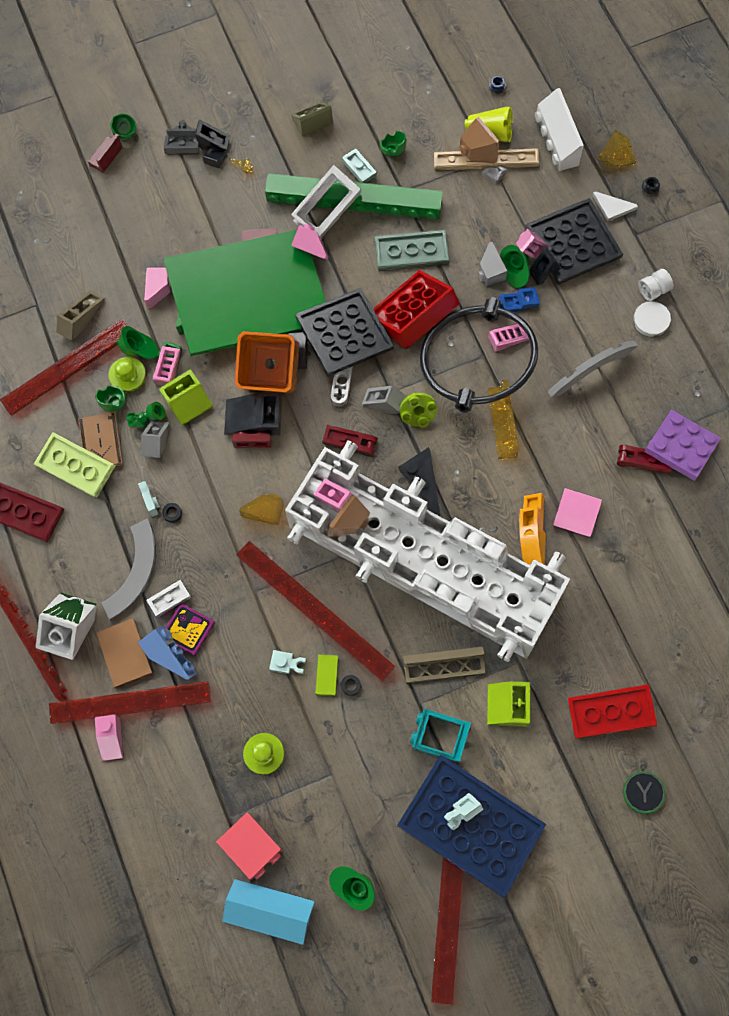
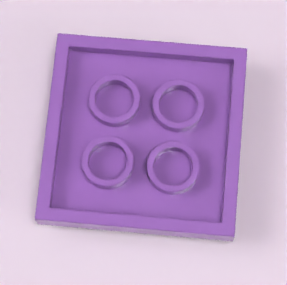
M671 409L644 452L695 481L721 437Z

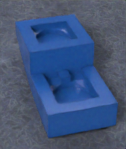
M536 288L518 289L517 293L500 294L498 300L502 303L501 308L512 312L522 311L540 304Z

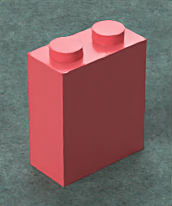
M248 812L216 841L250 880L254 878L258 880L266 872L264 868L269 863L275 864L281 858L280 853L283 851Z

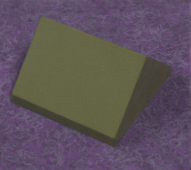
M324 102L291 115L302 136L333 124L332 107Z

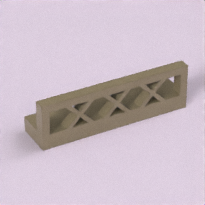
M483 647L403 656L406 683L485 674ZM479 659L481 670H471L466 665L470 660ZM451 662H457L462 666L456 673H452L447 667ZM432 664H437L442 668L438 675H432L427 669ZM417 666L422 670L419 677L410 678L408 667Z

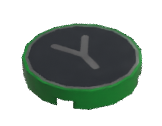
M645 771L636 772L628 777L624 783L623 797L632 810L637 813L647 814L661 807L665 799V789L661 780L653 773Z

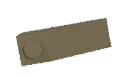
M89 290L57 315L56 333L72 341L83 332L105 298Z

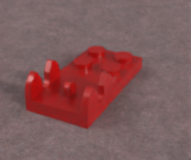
M649 684L568 698L575 739L657 727Z

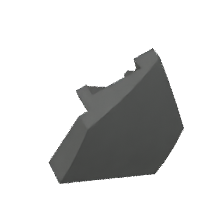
M182 119L179 121L178 126L166 130L167 136H165L164 141L165 154L199 153V144L195 137L196 129L189 127L186 121Z

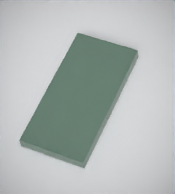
M445 230L375 236L378 271L449 264Z

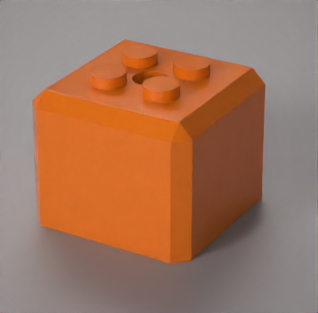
M243 331L238 335L235 372L236 386L239 389L280 393H292L295 391L297 385L299 341L291 335ZM268 359L275 360L276 365L273 369L266 367Z

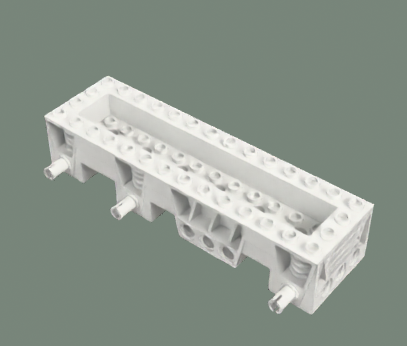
M347 441L340 454L324 447L285 509L289 528L292 529L287 539L291 542L294 541L293 543L298 545L301 537L305 536L361 567L356 574V578L359 580L362 578V582L366 583L372 573L502 645L503 647L497 656L502 659L505 652H507L504 661L509 662L513 652L527 659L570 578L558 572L566 557L562 554L557 561L560 553L554 552L548 566L536 560H533L532 564L529 565L510 555L506 544L457 518L449 522L428 511V502L417 497L426 484L422 479L419 482V477L414 478L408 490H404L395 484H392L390 489L360 474L359 465L350 461V458L358 448L355 443L351 445L352 442ZM327 479L356 496L369 510L370 515L368 519L370 521L377 520L380 525L377 528H371L367 525L364 530L361 528L358 533L329 537L327 536L329 526L339 512L325 506L313 494L323 480ZM410 538L414 544L411 547H405L402 543L403 540ZM445 557L448 560V564L440 566L437 563V559ZM480 576L483 579V583L475 585L472 582V578ZM515 595L518 598V603L515 605L510 604L507 601V597Z

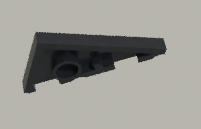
M428 447L400 465L399 470L410 485L415 477H419V482L421 479L425 481L426 484L418 496L428 502L427 509L430 512L441 517L431 451Z

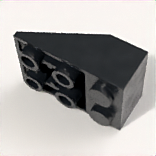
M259 392L227 399L224 435L237 434L238 432H246L248 434L266 432L270 436H280L282 408L280 392Z

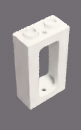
M333 165L291 214L295 217L293 221L298 226L308 224L315 227L314 231L319 234L321 239L362 191ZM335 181H340L349 189V193L319 227H315L307 220L306 215Z

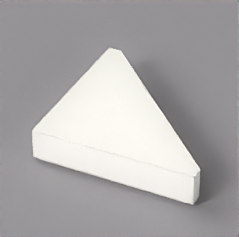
M593 192V198L607 222L637 210V204L599 192Z

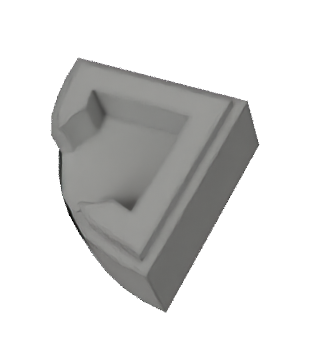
M500 166L498 168L488 167L482 171V176L496 184L504 176L507 169Z

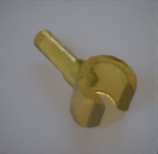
M234 158L230 159V162L242 166V171L251 173L253 166L249 159H244V161Z

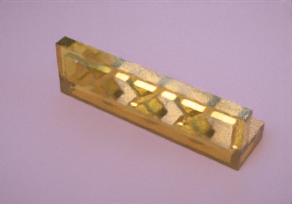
M502 380L499 387L488 388V396L509 387L508 380ZM508 396L489 403L498 459L515 458L519 451L511 397Z

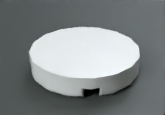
M650 301L641 304L636 309L633 322L641 334L654 337V335H662L668 329L671 316L664 305Z

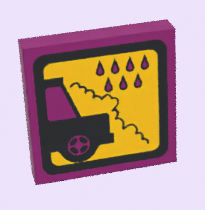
M180 603L166 629L171 632L172 639L182 650L196 656L215 621Z

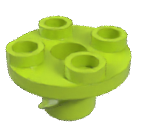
M124 357L115 361L110 367L109 380L112 386H118L124 393H128L138 389L145 383L146 371L138 359Z
M413 393L407 396L400 405L402 421L410 426L427 427L437 414L436 401L426 393Z
M256 734L247 741L244 747V761L251 771L262 775L270 774L276 771L284 760L283 745L272 734Z

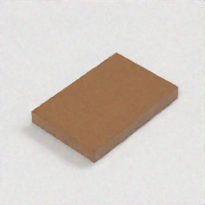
M134 619L96 633L115 688L153 674L148 657L138 643L141 637Z

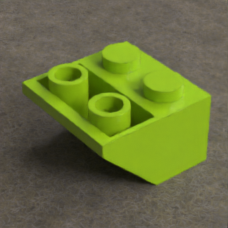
M191 369L159 388L162 398L181 425L186 424L213 407V404Z
M509 681L488 684L487 725L528 727L530 724V682Z

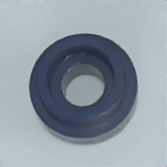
M494 76L489 82V88L495 93L503 92L506 88V81L502 76Z

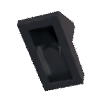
M199 120L195 137L202 150L208 145L221 152L227 150L230 135L210 124Z
M546 247L529 269V273L537 285L544 283L551 272L561 270V267Z

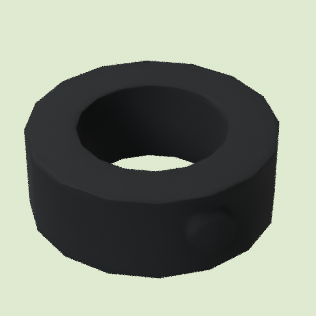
M168 503L164 506L162 514L166 521L175 523L182 517V510L176 503ZM170 509L177 510V514L174 517L167 516V513Z
M347 675L340 682L343 693L349 696L356 695L360 688H362L360 680L354 675ZM349 680H353L357 684L356 688L352 691L345 688V684Z

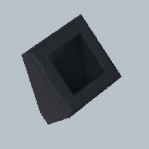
M210 148L203 155L204 164L220 169L227 154Z

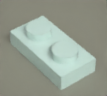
M357 149L342 157V162L360 183H367L377 176V172Z

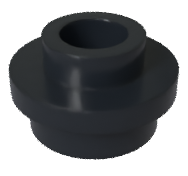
M655 177L645 179L642 184L643 191L647 194L657 193L660 189L659 180Z

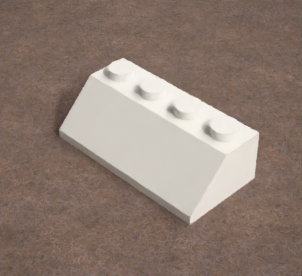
M558 88L538 104L535 119L541 125V134L547 140L546 145L548 151L552 153L553 164L557 165L559 171L579 166L584 145L561 89Z

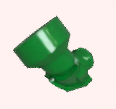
M153 402L147 406L146 412L142 411L139 414L129 412L126 416L128 426L131 428L145 427L149 419L157 422L165 417V409L161 403Z

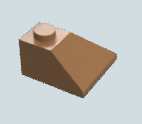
M478 116L460 137L459 149L469 160L494 164L497 162L500 141Z
M352 494L330 524L327 536L336 537L358 533L361 528L364 530L370 522V519H368L370 512L356 496Z

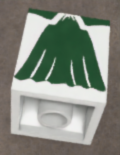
M60 593L39 615L36 648L73 660L95 621L97 604Z

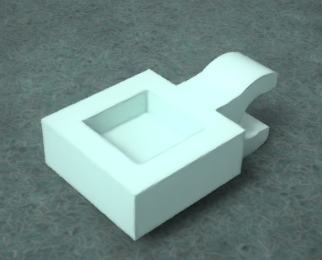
M469 793L453 804L454 810L447 813L444 818L449 822L447 825L452 830H455L459 827L462 819L467 822L481 812L483 808Z

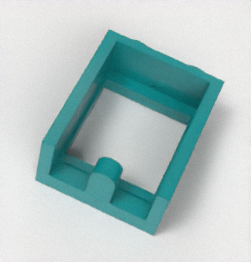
M424 708L423 713H418L415 723L419 725L417 733L413 732L410 739V744H413L412 750L436 758L442 755L459 765L471 722ZM429 717L460 727L452 754L421 745Z

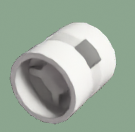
M665 269L654 272L651 276L641 279L638 283L640 292L647 301L658 298L660 294H665L674 287L673 280Z

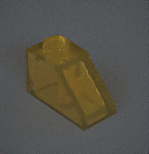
M263 494L240 507L239 512L241 517L278 525L284 502L277 494Z

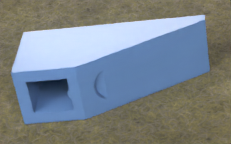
M164 626L156 628L138 642L149 659L188 680L197 674L194 671L193 664L185 658L182 648L174 642L171 632Z

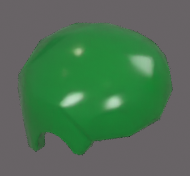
M121 113L113 116L110 129L112 134L119 135L121 140H128L134 136L137 124L129 114Z
M396 131L394 135L387 133L380 143V149L383 154L389 157L403 154L407 145L406 135L401 131Z
M108 385L104 390L98 389L95 395L98 405L107 412L119 410L126 402L125 393L118 386L111 387Z

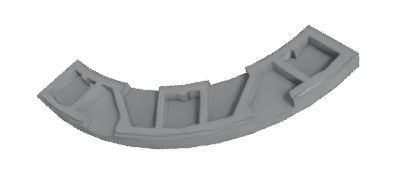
M633 340L620 343L616 349L611 347L602 351L575 368L576 371L569 378L563 377L548 390V393L551 397L561 396L571 386L599 367L611 361L625 358L638 346L637 343Z
M148 519L130 527L135 541V558L131 572L121 588L107 600L101 602L110 621L131 607L135 600L143 593L152 575L155 563V538Z

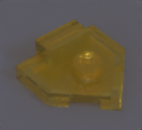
M617 130L614 131L597 158L611 168L635 165L637 162L631 149V140Z

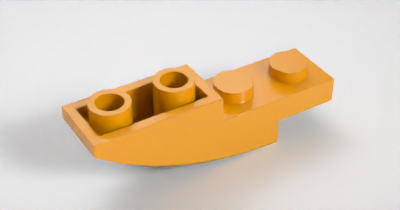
M542 493L524 496L523 509H520L519 529L523 562L529 565L532 564L533 560L545 565L546 533L543 531L545 496Z

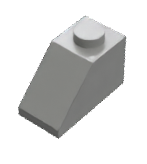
M493 242L488 244L478 272L479 280L484 282L486 287L506 280L507 269Z
M393 386L368 388L362 405L386 414L400 413V405L407 396Z
M151 420L141 435V456H147L151 459L161 457L165 451L170 427L169 422H154Z

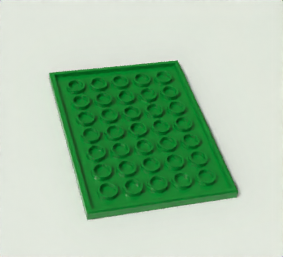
M297 230L163 258L190 357L235 347L238 343V335L243 331L285 335L302 331L295 318V314L322 304L326 300L311 254L291 246Z

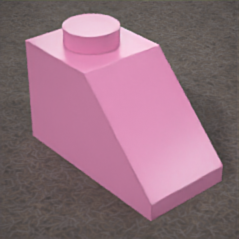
M305 224L304 227L299 225L291 246L327 260V252L319 234L314 231L315 227Z
M529 229L523 232L516 242L523 253L534 259L538 258L544 248L549 247L537 234Z
M147 268L144 300L147 308H152L170 293L171 286L166 268Z
M324 479L313 495L325 506L339 512L352 493Z
M116 715L95 717L96 739L102 761L122 759L120 718Z

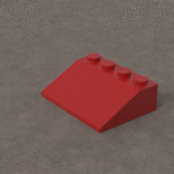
M419 270L373 308L388 336L397 344L408 349L460 303L453 287Z

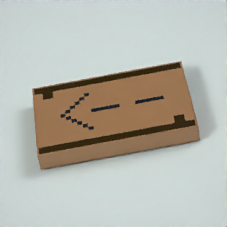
M110 412L79 418L82 448L111 462L115 467L123 465L116 413Z

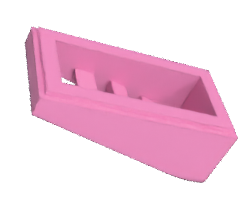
M518 324L489 331L488 334L495 352L529 340L525 331ZM516 330H520L522 336L519 337ZM511 332H513L515 338H512Z
M162 346L153 376V381L156 385L164 386L175 379L180 349ZM165 355H174V358L165 357ZM164 361L170 362L172 365L164 364Z

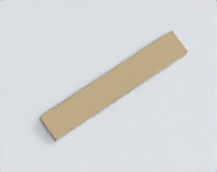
M538 148L498 150L497 162L494 164L469 160L461 151L434 152L435 171L486 169L488 167L498 168V166L503 168L539 167Z

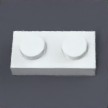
M179 580L147 599V602L158 618L180 605V603L190 599L191 596L182 581Z

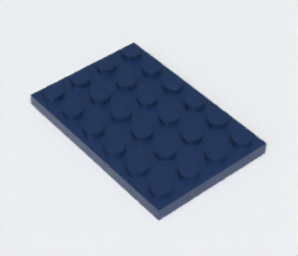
M440 755L396 827L502 898H505L546 824ZM470 793L482 805L483 810L467 822L462 819L459 827L452 830L447 825L449 822L444 816L454 810L453 804Z

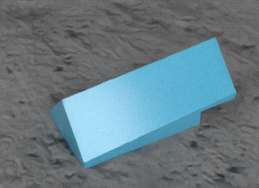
M234 879L225 901L222 922L303 945L315 901Z

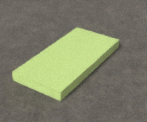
M52 432L34 462L35 466L95 498L98 497L115 468V465L54 432Z

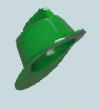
M507 245L500 253V258L507 269L506 280L510 286L521 288L529 280V256L523 253L518 246Z
M131 326L122 328L121 337L117 340L116 345L120 347L125 355L130 357L140 355L147 359H153L157 356L158 347L150 337Z
M347 866L337 867L331 872L329 877L331 889L349 906L360 911L367 910L372 906L375 893L373 883L368 876L358 873Z

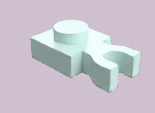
M146 481L138 483L151 517L158 515L157 508L160 506L156 496H151Z
M273 650L269 670L290 674L291 669L298 674H304V669L297 668V665L299 663L306 664V658L293 659V653Z

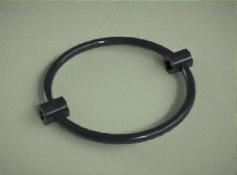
M495 297L486 299L485 305L463 308L447 315L429 331L422 344L420 366L424 378L438 394L454 401L455 409L463 413L471 411L473 405L492 403L510 396L528 381L537 364L538 342L532 328L519 315L501 308V301ZM474 313H482V318L490 322L498 320L499 315L513 320L525 331L531 346L530 361L523 375L507 389L483 397H475V392L470 388L460 389L458 395L447 391L434 380L427 362L429 346L435 335L451 321Z

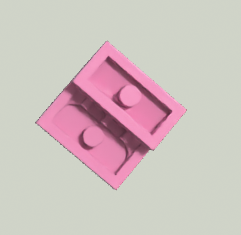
M565 488L553 525L591 537L602 500Z

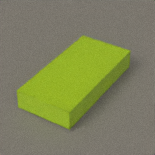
M318 654L316 695L336 696L338 655Z

